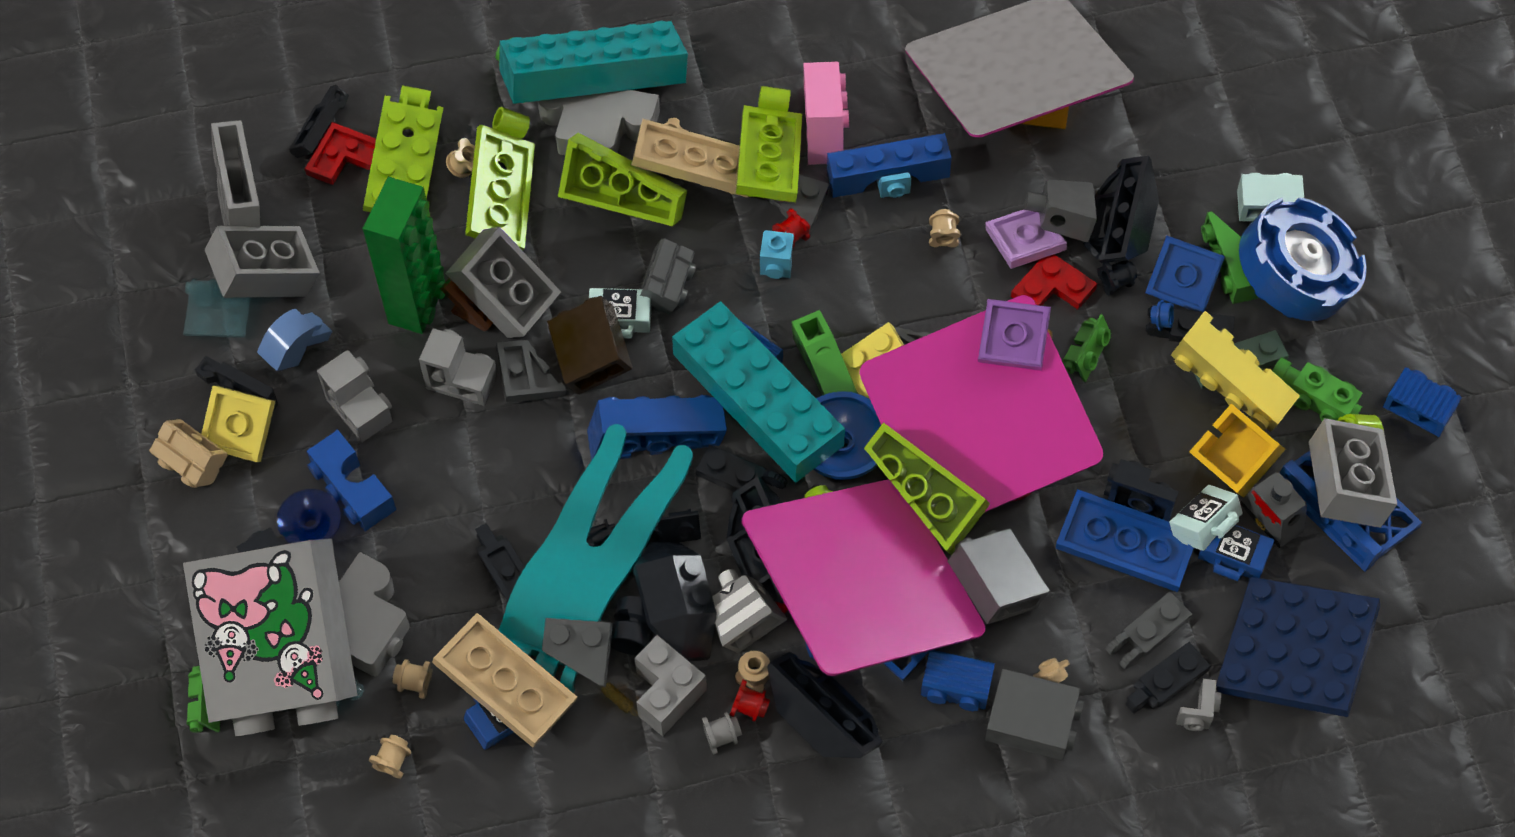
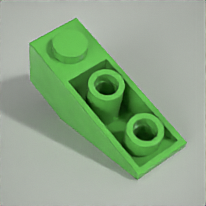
M1212 211L1207 212L1205 223L1201 226V233L1204 242H1209L1212 252L1225 256L1220 270L1223 292L1229 294L1232 304L1259 298L1247 280L1240 263L1239 243L1241 236Z
M818 310L792 321L793 340L821 394L825 395L841 391L857 393L835 338L821 311Z

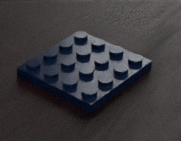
M1250 577L1217 680V692L1349 717L1379 613L1380 599Z

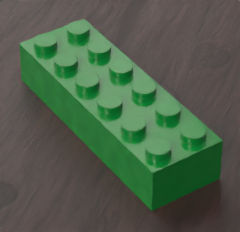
M388 176L365 222L363 232L388 324L423 334L426 325H430L434 320L435 306L438 299H443L445 296L440 290L445 283L444 267L441 266L440 251L436 244L437 236L434 234L433 218L430 217L429 201L426 199L424 187Z

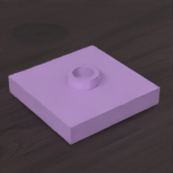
M1023 209L985 222L987 233L1011 269L1067 250V242L1062 235L1043 230L1040 227L1038 212Z

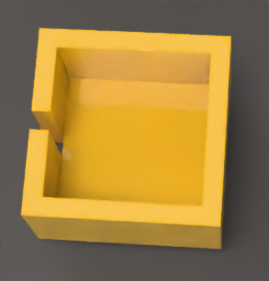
M1230 404L1212 425L1223 433L1220 438L1207 431L1189 452L1236 493L1245 497L1286 449L1233 404Z

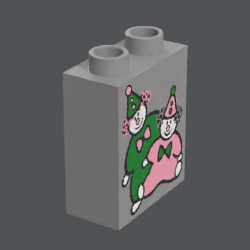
M332 539L308 540L183 563L209 723L232 719L235 736H242L274 730L273 712L296 708L298 726L338 719L336 701L358 695Z

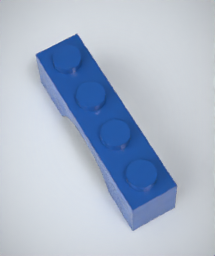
M943 133L827 153V176L834 198L862 193L869 184L888 175L909 172L910 175L916 177L920 182L949 178L952 157L946 135Z

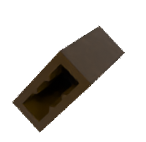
M601 295L589 298L582 305L571 310L562 311L557 317L547 321L565 385L580 395L633 369L614 306Z

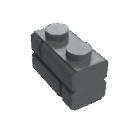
M665 238L659 241L654 248L640 296L651 299V307H655V309L666 314H671L676 306L681 307L688 293V290L684 289L686 280H691L696 269V264L692 263L694 251L684 246H678L677 243Z

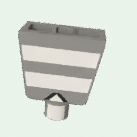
M728 569L718 576L722 590L712 596L717 612L715 624L723 647L740 653L787 620L785 614L759 581L747 575L739 578L734 569Z

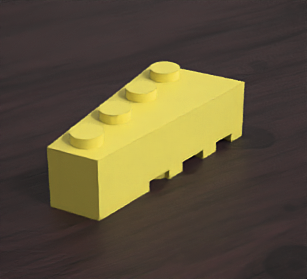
M1204 311L1170 356L1175 359L1176 365L1186 372L1191 371L1197 375L1202 385L1211 391L1216 390L1226 397L1225 401L1228 405L1233 404L1237 409L1243 410L1251 416L1250 419L1261 429H1268L1271 432L1280 423L1300 395L1271 369L1265 368L1262 370L1258 367L1260 363L1257 357L1250 350L1238 349L1232 341L1234 336L1225 328L1221 331L1217 330L1210 323L1213 317Z

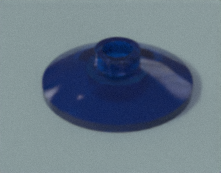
M305 489L295 492L282 503L277 513L278 530L289 544L308 540L332 539L341 523V512L336 500L328 493L318 489ZM310 520L316 521V523L312 526H305L306 523Z

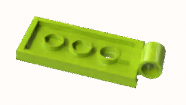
M402 85L399 103L390 101L391 96H384L363 211L371 212L388 176L424 187L427 199L443 107L441 106L437 107V111L428 109L431 91ZM409 129L413 131L414 135L406 137L402 132Z
M761 86L758 107L744 105L736 194L796 203L802 114L788 112L791 90Z
M499 107L493 118V128L485 125L477 127L466 236L476 239L483 229L501 227L522 251L525 249L535 151L534 143L523 140L529 129V116ZM498 162H502L505 165L506 170L503 169Z

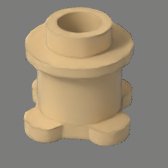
M462 138L458 142L459 148L451 151L446 157V165L454 176L466 178L472 173L475 146L467 138Z
M948 209L936 211L929 218V223L932 226L930 231L932 238L929 239V245L932 247H957L959 245V239L957 238L961 236L960 230L956 227L959 223V216Z
M760 651L745 653L738 663V671L735 675L736 682L741 684L742 679L747 680L746 686L762 693L765 683L770 679L767 669L770 663L769 658Z
M405 659L402 665L397 664L393 674V684H397V690L399 692H402L404 689L419 692V698L425 699L433 672L431 662L425 661L424 665L421 666L411 664L408 659Z
M390 735L389 738H381L380 743L382 746L377 756H370L369 762L373 764L372 767L377 771L401 779L404 773L400 771L405 757L411 755V750L407 747L408 742L396 735Z

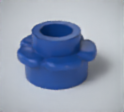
M1160 300L1157 306H1152L1151 323L1156 324L1160 331L1163 328H1171L1174 322V306L1172 303H1165L1164 300Z

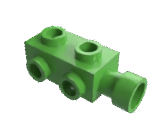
M1281 357L1272 370L1300 395L1294 405L1301 410H1308L1310 408L1320 414L1321 421L1324 418L1337 421L1338 418L1346 414H1359L1362 409L1358 402L1363 392L1357 390L1351 383L1341 381L1329 374L1321 366H1315L1307 362L1302 371H1299L1292 367L1290 361Z

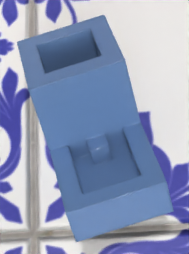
M292 309L280 316L269 327L257 353L276 371L298 366L307 346L328 341L332 330L314 313L302 315L297 309Z

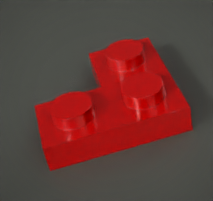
M331 122L305 167L306 175L333 185L346 162L370 170L376 138Z
M1053 254L1040 259L1011 291V298L1026 295L1031 297L1036 305L1042 306L1054 293L1079 310L1096 290L1097 283Z

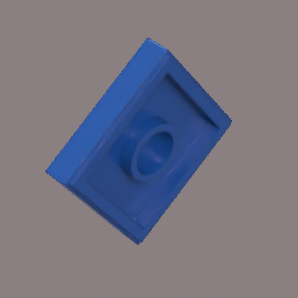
M1166 236L1145 293L1193 311L1204 312L1225 256Z

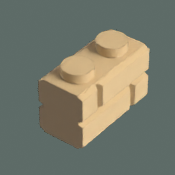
M181 419L164 422L158 433V438L155 439L149 450L151 454L159 459L158 464L161 467L171 471L175 470L182 476L181 481L184 484L194 488L214 483L220 471L219 468L223 466L228 456L227 452Z

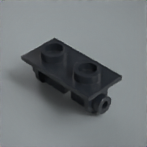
M690 508L687 511L669 513V517L662 516L646 547L651 542H685L701 539L698 511H691Z

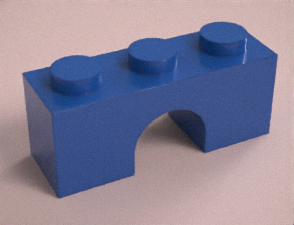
M336 430L307 450L310 460L307 467L317 480L322 478L326 482L327 486L325 489L335 503L339 500L346 507L343 511L353 525L359 523L363 530L367 531L396 511L392 495L375 474L362 482L346 480L348 475L360 466L356 451L339 430Z

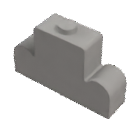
M634 90L537 101L541 120L550 126L558 125L555 136L557 150L561 155L566 154L568 139L578 132L618 153L623 134H627L628 138L637 142L642 119L657 122L660 113L659 95Z
M242 121L211 123L212 149L217 170L218 199L224 226L260 228L259 201Z
M359 552L339 581L352 665L376 677L380 674L390 657H395L399 653L403 645L402 639L408 632L410 625L405 611L388 602L394 593V584L388 568Z

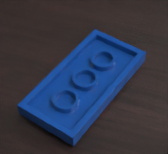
M1077 489L1055 549L1178 592L1194 547L1189 544H1183L1173 536L1169 521Z

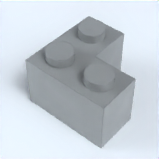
M434 328L419 358L426 389L485 406L498 375L495 360L482 353L472 354L465 352L462 336H459L452 330L445 329L441 331Z
M346 350L318 369L317 373L326 400L363 443L393 422L390 414L392 405L382 392L377 394L374 391V384L367 375L370 370L365 361L360 356L355 358L349 350Z
M656 635L635 657L637 674L652 685L636 703L638 716L663 737L707 691L705 674Z

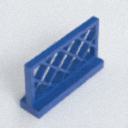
M1310 450L1297 460H1290L1283 465L1280 471L1284 479L1292 483L1293 489L1306 502V514L1364 572L1371 568L1377 559L1420 528L1422 524L1399 499H1397V506L1381 528L1321 517L1315 479L1308 476L1301 469L1303 465L1312 466ZM1391 516L1401 517L1409 525L1406 528L1391 526ZM1370 532L1384 533L1386 543L1380 546L1370 536Z

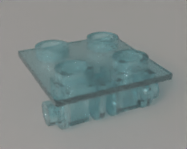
M192 279L191 282H186L185 291L186 294H189L183 332L184 336L245 337L250 297L223 298L215 279L210 281Z

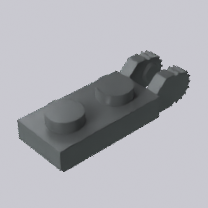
M1169 591L1128 625L1105 649L1112 655L1129 642L1134 649L1127 653L1119 663L1124 669H1127L1141 657L1145 658L1191 619L1192 613Z

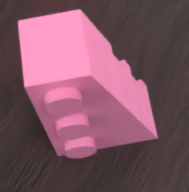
M839 62L803 63L808 165L827 164V153L843 151V128H849V110H843L848 108L845 73H840Z

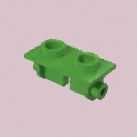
M1100 314L1097 320L1088 318L1087 321H1083L1074 339L1075 344H1080L1082 347L1071 345L1062 360L1067 373L1079 372L1083 382L1087 381L1091 371L1096 368L1098 358L1111 338L1110 329L1103 315Z
M200 666L192 667V672L188 674V697L191 699L198 698V701L188 703L186 724L190 726L191 732H202L204 726L215 732H220V721L210 723L208 721Z

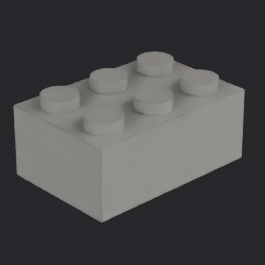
M217 226L205 248V253L223 298L306 297L320 274L300 226H260V228Z
M501 227L483 229L445 273L507 338L525 336L561 293L554 283Z
M1324 418L1309 441L1320 516L1381 528L1397 506L1384 429Z

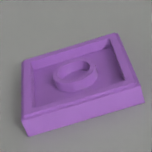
M988 299L978 362L1042 371L1051 307Z

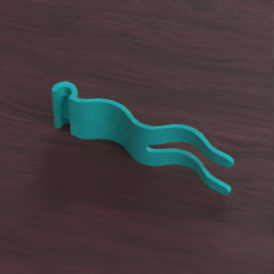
M619 424L611 425L606 430L599 450L571 492L553 529L519 576L510 595L499 631L528 656H536L535 662L553 677H555L559 665L565 666L560 682L572 693L575 692L574 684L578 673L542 651L545 619L555 618L600 622L612 597L632 571L659 520L683 484L693 460V452L688 446H677L663 469L631 504L601 546L592 547L587 543V538L606 487L619 463L627 436L625 428Z

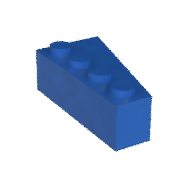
M700 395L695 398L668 396L659 399H650L645 396L634 399L608 397L598 400L587 429L592 461L601 446L606 430L614 424L622 425L627 432L620 459L631 458V453L643 450L649 451L650 455L662 454V452L669 450L671 446L686 445L690 449L708 447L709 444L719 446L727 428L723 406L714 397L708 395Z

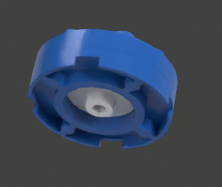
M1299 197L1295 202H1283V198L1271 202L1245 229L1240 239V263L1247 280L1254 288L1255 294L1289 318L1319 321L1333 316L1361 289L1366 278L1367 266L1365 255L1358 256L1357 250L1352 243L1357 238L1354 232L1333 211L1309 199Z

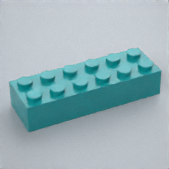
M656 21L641 25L629 24L623 27H601L597 30L570 31L562 34H542L535 37H514L509 40H500L499 71L513 104L686 83L688 53L672 21Z
M721 301L672 336L673 355L795 483L844 446L845 428Z

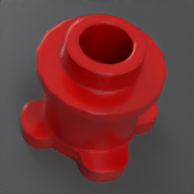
M790 208L787 211L788 218L780 224H774L772 230L792 233L794 235L793 249L795 242L800 238L805 241L810 238V225L794 209Z
M742 679L729 716L734 717L735 713L739 712L752 717V721L755 722L757 716L764 718L770 699L765 698V690L761 693L745 687L747 680Z

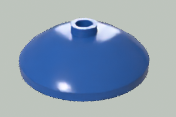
M845 391L832 392L816 398L845 428L844 442L848 446L839 449L813 470L828 478L844 480L861 477L875 469L878 465L864 449L881 426L871 400L863 395Z

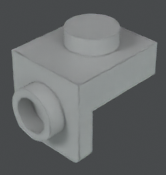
M1203 678L1199 689L1197 709L1180 707L1177 715V725H1182L1191 731H1201L1210 728L1214 712L1219 713L1221 704V693L1216 692L1217 680Z

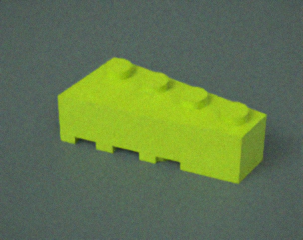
M579 132L568 139L558 193L560 198L674 226L682 219L687 190L650 170L632 166V160Z
M884 422L864 447L943 548L952 555L956 544L966 537L990 503Z

